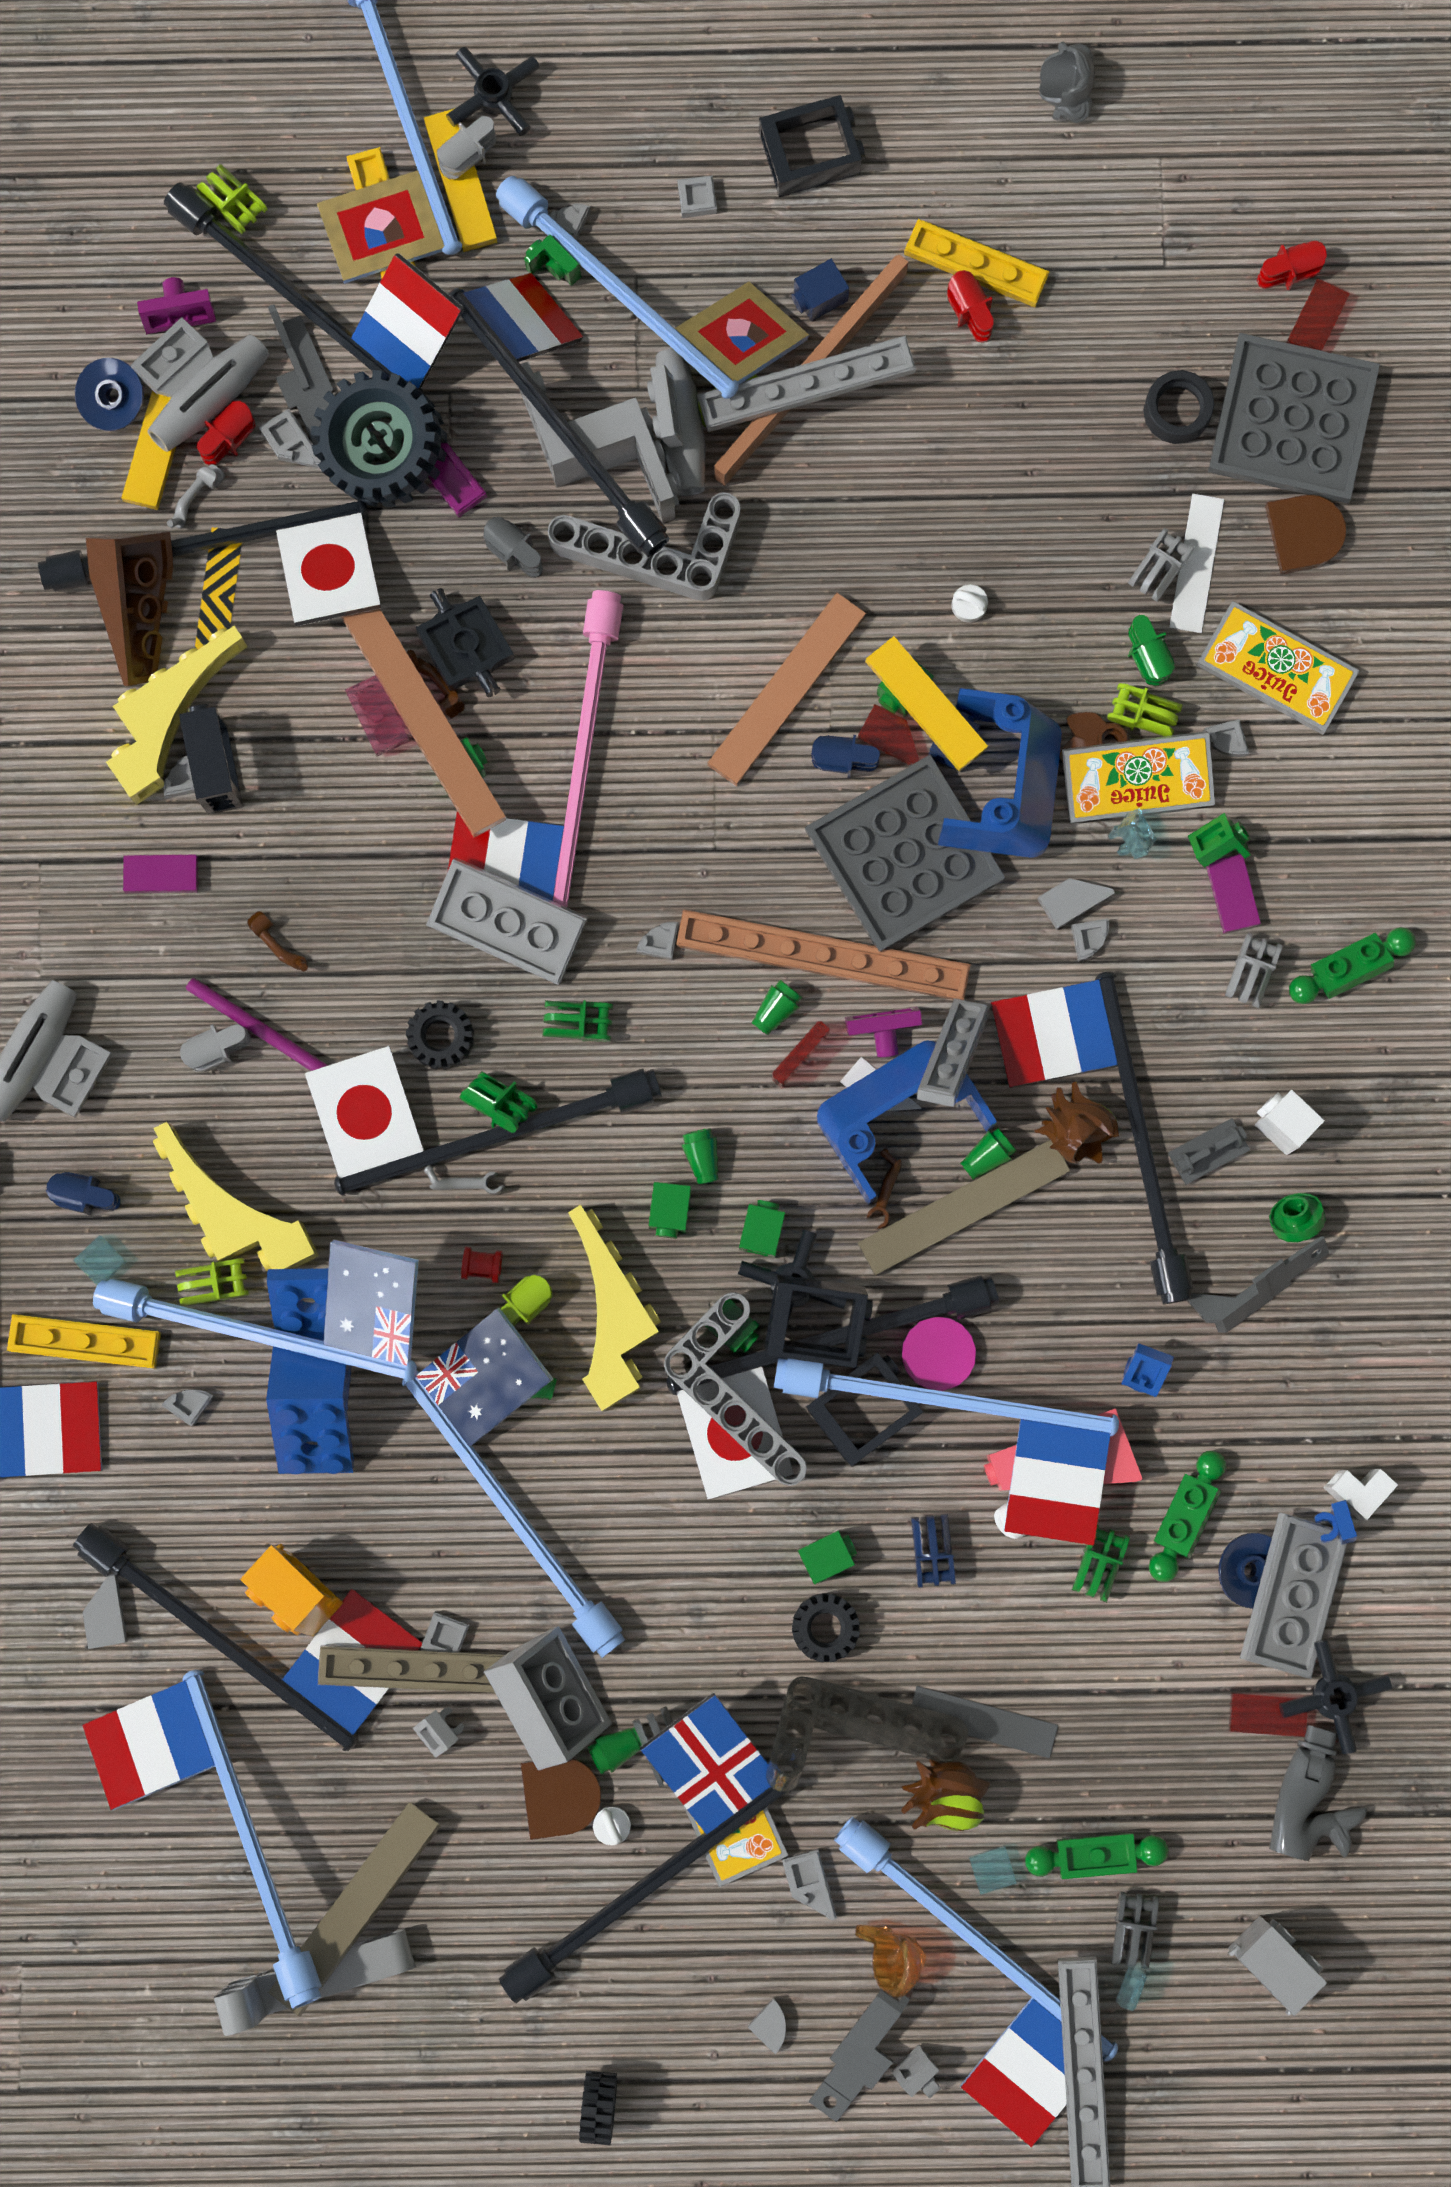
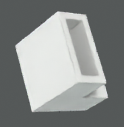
M1371 1469L1361 1481L1357 1480L1348 1470H1340L1323 1488L1338 1502L1346 1500L1350 1513L1358 1520H1368L1398 1484L1381 1469Z

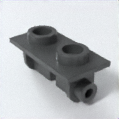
M1233 1118L1168 1152V1155L1183 1182L1187 1185L1250 1151L1245 1141L1247 1135L1241 1126L1237 1127Z

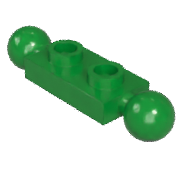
M1398 927L1390 931L1386 941L1382 943L1375 932L1311 964V973L1314 977L1301 975L1294 978L1289 986L1290 997L1298 1004H1309L1316 999L1319 990L1323 989L1327 997L1331 999L1393 968L1394 959L1391 955L1406 956L1410 954L1416 945L1415 935L1408 928Z
M1206 1451L1198 1457L1196 1468L1199 1475L1197 1479L1187 1474L1184 1475L1156 1534L1154 1542L1163 1546L1164 1550L1151 1558L1149 1572L1159 1582H1169L1176 1577L1179 1570L1176 1559L1178 1554L1189 1559L1191 1558L1221 1494L1220 1489L1211 1485L1213 1480L1222 1477L1226 1471V1461L1216 1451Z
M1132 1832L1056 1839L1058 1852H1052L1045 1846L1032 1847L1026 1854L1025 1865L1031 1874L1039 1877L1046 1876L1054 1868L1059 1867L1061 1879L1137 1873L1136 1860H1142L1149 1866H1158L1166 1861L1169 1849L1165 1840L1156 1835H1149L1142 1839L1140 1844H1134V1834Z

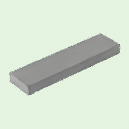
M960 999L953 1000L919 1085L918 1100L954 1107L989 1017L990 1006Z

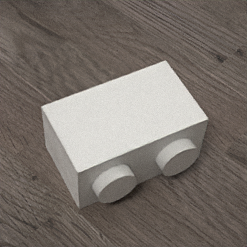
M1290 1090L1284 1096L1277 1092L1257 1111L1261 1118L1255 1126L1284 1154L1288 1155L1298 1149L1325 1120L1293 1090Z

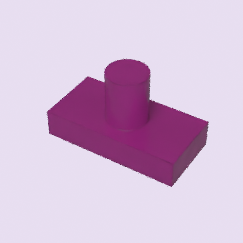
M171 277L163 281L164 297L137 302L138 313L146 335L167 331L181 317L191 326L217 322L208 289L185 293L184 282L177 277Z
M916 1006L845 1017V1024L849 1036L874 1032L877 1057H890L899 1054L896 1029L922 1025L920 1009Z

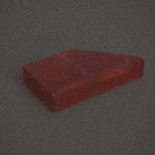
M874 704L858 734V739L910 766L920 761L907 720Z

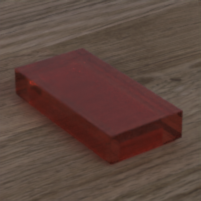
M1317 278L1286 343L1322 351L1350 293Z
M818 1021L773 1071L772 1081L782 1089L830 1034V1028L822 1021Z
M1231 1693L1229 1731L1305 1737L1307 1712L1283 1718L1280 1713L1279 1703L1298 1698Z

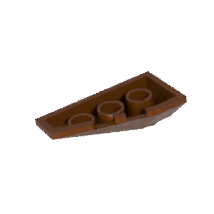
M170 531L111 534L86 538L89 576L123 685L132 686L148 683L149 677L158 671L163 640L159 633L162 613L167 614L168 602L164 601L167 580H172L174 569Z

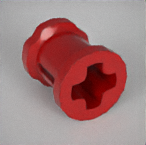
M465 1246L461 1279L467 1280L471 1276L491 1279L492 1283H499L503 1251L497 1250L495 1253L473 1251L471 1247Z

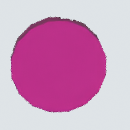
M932 1317L920 1321L908 1332L902 1344L901 1359L907 1374L916 1384L925 1389L945 1391L957 1387L968 1378L975 1365L976 1348L972 1336L962 1324L950 1318Z

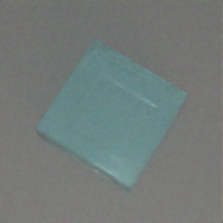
M99 1235L73 1260L96 1285L102 1280L108 1281L127 1263L102 1235Z
M1005 1845L968 1856L980 1895L1017 1884Z
M1128 1966L1116 1999L1120 2007L1131 2011L1136 2009L1147 1979L1142 1969Z

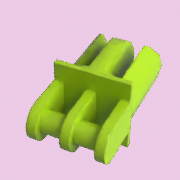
M220 163L216 169L234 191L213 172L209 173L206 179L224 202L204 182H200L196 189L217 207L227 223L229 222L239 233L243 234L246 231L244 227L249 222L254 224L257 221L255 217L261 211L265 213L268 208L248 188L246 183L242 185ZM251 201L253 204L247 209L245 205ZM240 211L242 215L236 219L234 216Z
M1124 683L1118 684L1117 690L1119 694L1112 701L1115 707L1113 713H1108V720L1130 727L1131 731L1136 727L1161 736H1172L1174 734V730L1171 727L1176 726L1179 719L1175 713L1181 712L1183 704L1147 693L1148 688L1143 690ZM1129 696L1140 698L1139 704L1128 701ZM1124 711L1134 712V719L1123 716Z
M244 1259L211 1262L209 1265L175 1270L176 1278L208 1273L211 1276L210 1278L177 1284L178 1292L180 1293L213 1288V1293L179 1299L180 1306L217 1300L225 1301L248 1296L249 1291L244 1289L243 1280L247 1279L246 1274H242L241 1264L244 1263ZM230 1266L231 1276L222 1278L220 1268ZM232 1282L234 1292L224 1294L223 1284Z
M527 1276L508 1293L502 1295L508 1303L501 1310L513 1326L521 1319L530 1325V1322L549 1305L553 1296L552 1288L541 1276Z

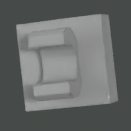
M450 1707L443 1709L439 1713L437 1710L433 1711L413 1728L435 1758L459 1740L457 1735L465 1727L463 1723L455 1728H450L447 1725L445 1717L453 1711Z
M920 2045L891 2071L900 2086L911 2098L920 2089L928 2098H931L941 2089L933 2077L939 2072V2069Z

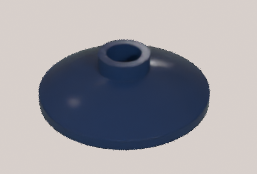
M116 358L97 359L88 364L77 379L75 386L77 408L85 421L97 429L116 431L127 427L137 418L143 405L144 390L142 381L131 366ZM113 389H117L119 393L118 399L115 402L110 398V393Z
M1247 1533L1238 1536L1228 1544L1220 1558L1218 1575L1221 1587L1232 1602L1245 1608L1253 1609L1272 1540L1271 1537L1265 1534ZM1247 1563H1250L1251 1572L1246 1576L1244 1573Z

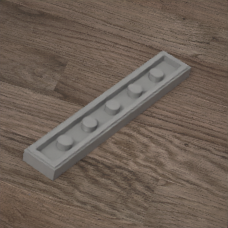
M905 335L744 381L739 385L737 393L729 399H724L718 389L698 394L697 396L707 432H711L911 375L916 372V367Z
M1096 1957L1057 1958L1071 2187H1110Z

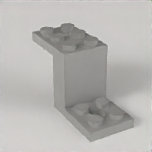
M529 361L522 363L521 366L546 395L545 392L547 391L540 371L533 373ZM520 390L556 488L590 476ZM636 397L568 422L606 470L637 459L661 522L665 523L675 519V506L679 505L677 494H679L672 473L665 475L667 470L664 463L666 458L659 440L652 441L654 436L650 414L646 407L640 409Z

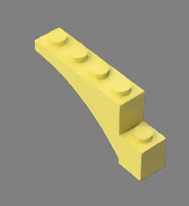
M235 626L230 629L222 628L210 636L209 643L198 650L197 648H192L179 657L177 664L168 670L162 668L149 677L147 684L138 690L133 688L124 692L118 698V703L113 706L136 742L132 745L127 743L118 747L111 754L112 758L106 761V763L136 805L164 787L163 776L167 758L181 723L179 714L186 713L207 682L228 661L248 647Z
M165 1122L154 1128L158 1138L153 1140L156 1150L163 1160L169 1159L174 1171L169 1173V1176L178 1192L184 1190L190 1202L185 1205V1209L194 1225L200 1223L206 1235L201 1238V1242L210 1258L216 1256L218 1261L231 1260L260 1245L262 1249L257 1251L263 1267L268 1271V1269H295L319 1257L302 1222L299 1220L292 1224L258 1212L240 1202L220 1187L200 1167L183 1144L173 1125Z
M579 1205L568 1213L580 1234L589 1258L597 1304L596 1341L589 1374L582 1378L601 1411L604 1412L641 1389L637 1383L638 1380L643 1378L632 1359L625 1362L622 1356L658 1335L659 1331L656 1325L661 1323V1320L650 1303L643 1307L636 1296L642 1290L632 1273L629 1272L624 1275L617 1265V1262L622 1260V1257L613 1242L610 1240L605 1244L597 1231L602 1229L603 1226L594 1211L590 1209L585 1212L582 1206Z

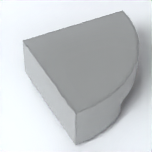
M576 203L572 204V206L553 211L549 216L577 240L591 209L588 205Z
M1240 719L1204 728L1203 732H1209L1210 745L1218 752L1230 757H1246L1249 755Z
M187 756L177 761V764L171 769L164 781V796L166 799L195 793Z
M1108 918L1073 924L1071 926L1078 962L1089 959L1103 946L1109 931Z
M666 922L651 929L641 938L636 954L672 960L679 923Z
M184 1390L168 1397L161 1406L191 1427H194L215 1396L202 1390Z
M773 1997L749 2023L748 2028L776 2055L785 2038L786 2023L783 2010L778 2001Z

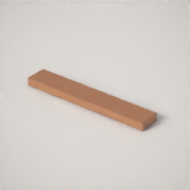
M836 593L707 762L708 766L737 787L865 618L866 613L839 593Z

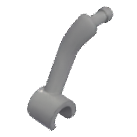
M211 464L198 470L196 480L178 500L173 518L167 521L168 527L182 528L185 525L189 506L202 487L206 484L211 489H215L223 481L225 474L221 469Z
M431 1165L424 1168L425 1174L428 1175L432 1183L429 1187L433 1190L485 1189L490 1195H499L505 1188L504 1185L499 1186L495 1190L488 1188L489 1179L497 1176V1172H489L483 1178L456 1177L438 1180Z

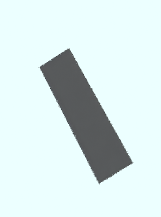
M916 1686L908 1719L1046 1758H1050L1058 1728L1056 1724Z

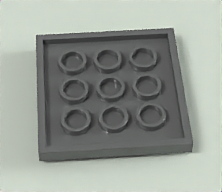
M1239 333L1208 473L1302 494L1316 495L1348 504L1352 496L1380 364Z
M931 755L805 827V832L879 952L890 948L1005 880V876L990 852L938 845L944 818L970 821Z

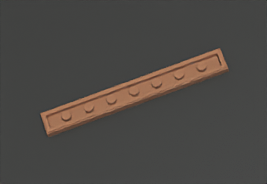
M900 254L896 255L801 365L838 355L905 278L908 261ZM791 409L754 419L714 465L715 479L725 486Z
M376 609L341 617L472 836L475 838L506 821L505 814L382 611Z
M684 909L676 947L950 1000H964L971 965L893 949H885L879 952L872 945Z

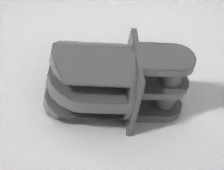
M482 116L468 128H465L460 122L458 124L459 131L437 149L438 162L443 176L448 179H457L477 162L486 163L485 152L496 143L494 122L490 117Z
M1165 527L1154 543L1150 545L1149 552L1128 581L1129 585L1135 587L1153 561L1155 565L1139 590L1147 595L1163 571H1168L1152 596V599L1156 602L1162 597L1174 577L1179 575L1180 570L1195 549V546L1192 544L1188 547L1182 543L1180 536L1174 538L1168 534L1169 529ZM1161 543L1169 547L1166 553L1158 548ZM1174 551L1182 555L1180 561L1171 557Z
M1248 932L1238 958L1235 961L1236 966L1225 996L1233 997L1245 968L1248 971L1240 990L1238 1001L1247 1002L1259 973L1262 974L1252 1001V1006L1260 1008L1272 972L1276 969L1283 945L1277 944V946H1273L1267 943L1268 939L1262 938L1261 941L1252 938V933ZM1248 948L1257 951L1255 958L1245 955ZM1263 953L1272 956L1270 964L1260 961Z
M212 1024L210 1025L212 1029L198 1034L182 1044L180 1049L181 1059L196 1072L207 1071L227 1061L233 1063L230 1054L246 1047L251 1041L248 1031L237 1024L219 1031Z

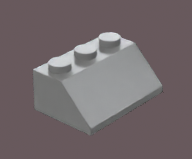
M559 1626L508 1652L484 1671L537 1770L568 1762L612 1725Z

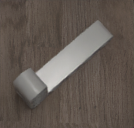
M725 492L716 494L711 498L691 555L664 546L654 555L647 557L643 552H638L623 533L567 515L557 516L551 520L548 526V537L551 549L561 557L685 597L704 601L713 597L718 589L740 524V503L734 495ZM720 508H729L734 514L731 518L723 520L718 518L715 512ZM563 530H569L574 534L573 538L568 542H560L555 537ZM597 541H603L608 545L607 550L603 553H594L589 548L591 544ZM709 541H717L723 546L716 553H709L703 547ZM630 552H637L643 558L637 564H628L624 561V557ZM664 563H671L676 566L677 570L672 575H663L659 573L658 568ZM698 574H706L711 578V581L708 585L702 587L695 585L692 579Z
M736 1292L726 1293L669 1350L664 1361L665 1371L777 1481L783 1485H796L803 1480L807 1470L805 1460L801 1454L706 1364L713 1354L746 1321L750 1313L749 1302L743 1295ZM731 1298L740 1300L744 1307L741 1317L735 1320L726 1318L722 1313L724 1302ZM706 1325L714 1327L718 1333L716 1343L709 1347L700 1345L696 1339L698 1329ZM680 1352L686 1353L692 1360V1367L683 1374L674 1372L670 1366L672 1356ZM712 1379L716 1381L719 1386V1392L716 1397L706 1400L699 1396L697 1386L702 1380ZM739 1405L745 1410L746 1417L743 1423L733 1426L726 1422L724 1413L728 1407ZM760 1431L768 1432L773 1438L770 1449L763 1452L755 1450L751 1444L754 1434ZM788 1457L795 1458L800 1464L799 1472L790 1478L782 1476L778 1470L780 1462Z
M405 1929L354 1943L321 1988V1998L413 1969L415 1963ZM274 1969L231 1982L214 1996L224 2036L251 2029L257 2026L266 2015L288 2009L268 1993L277 1981Z

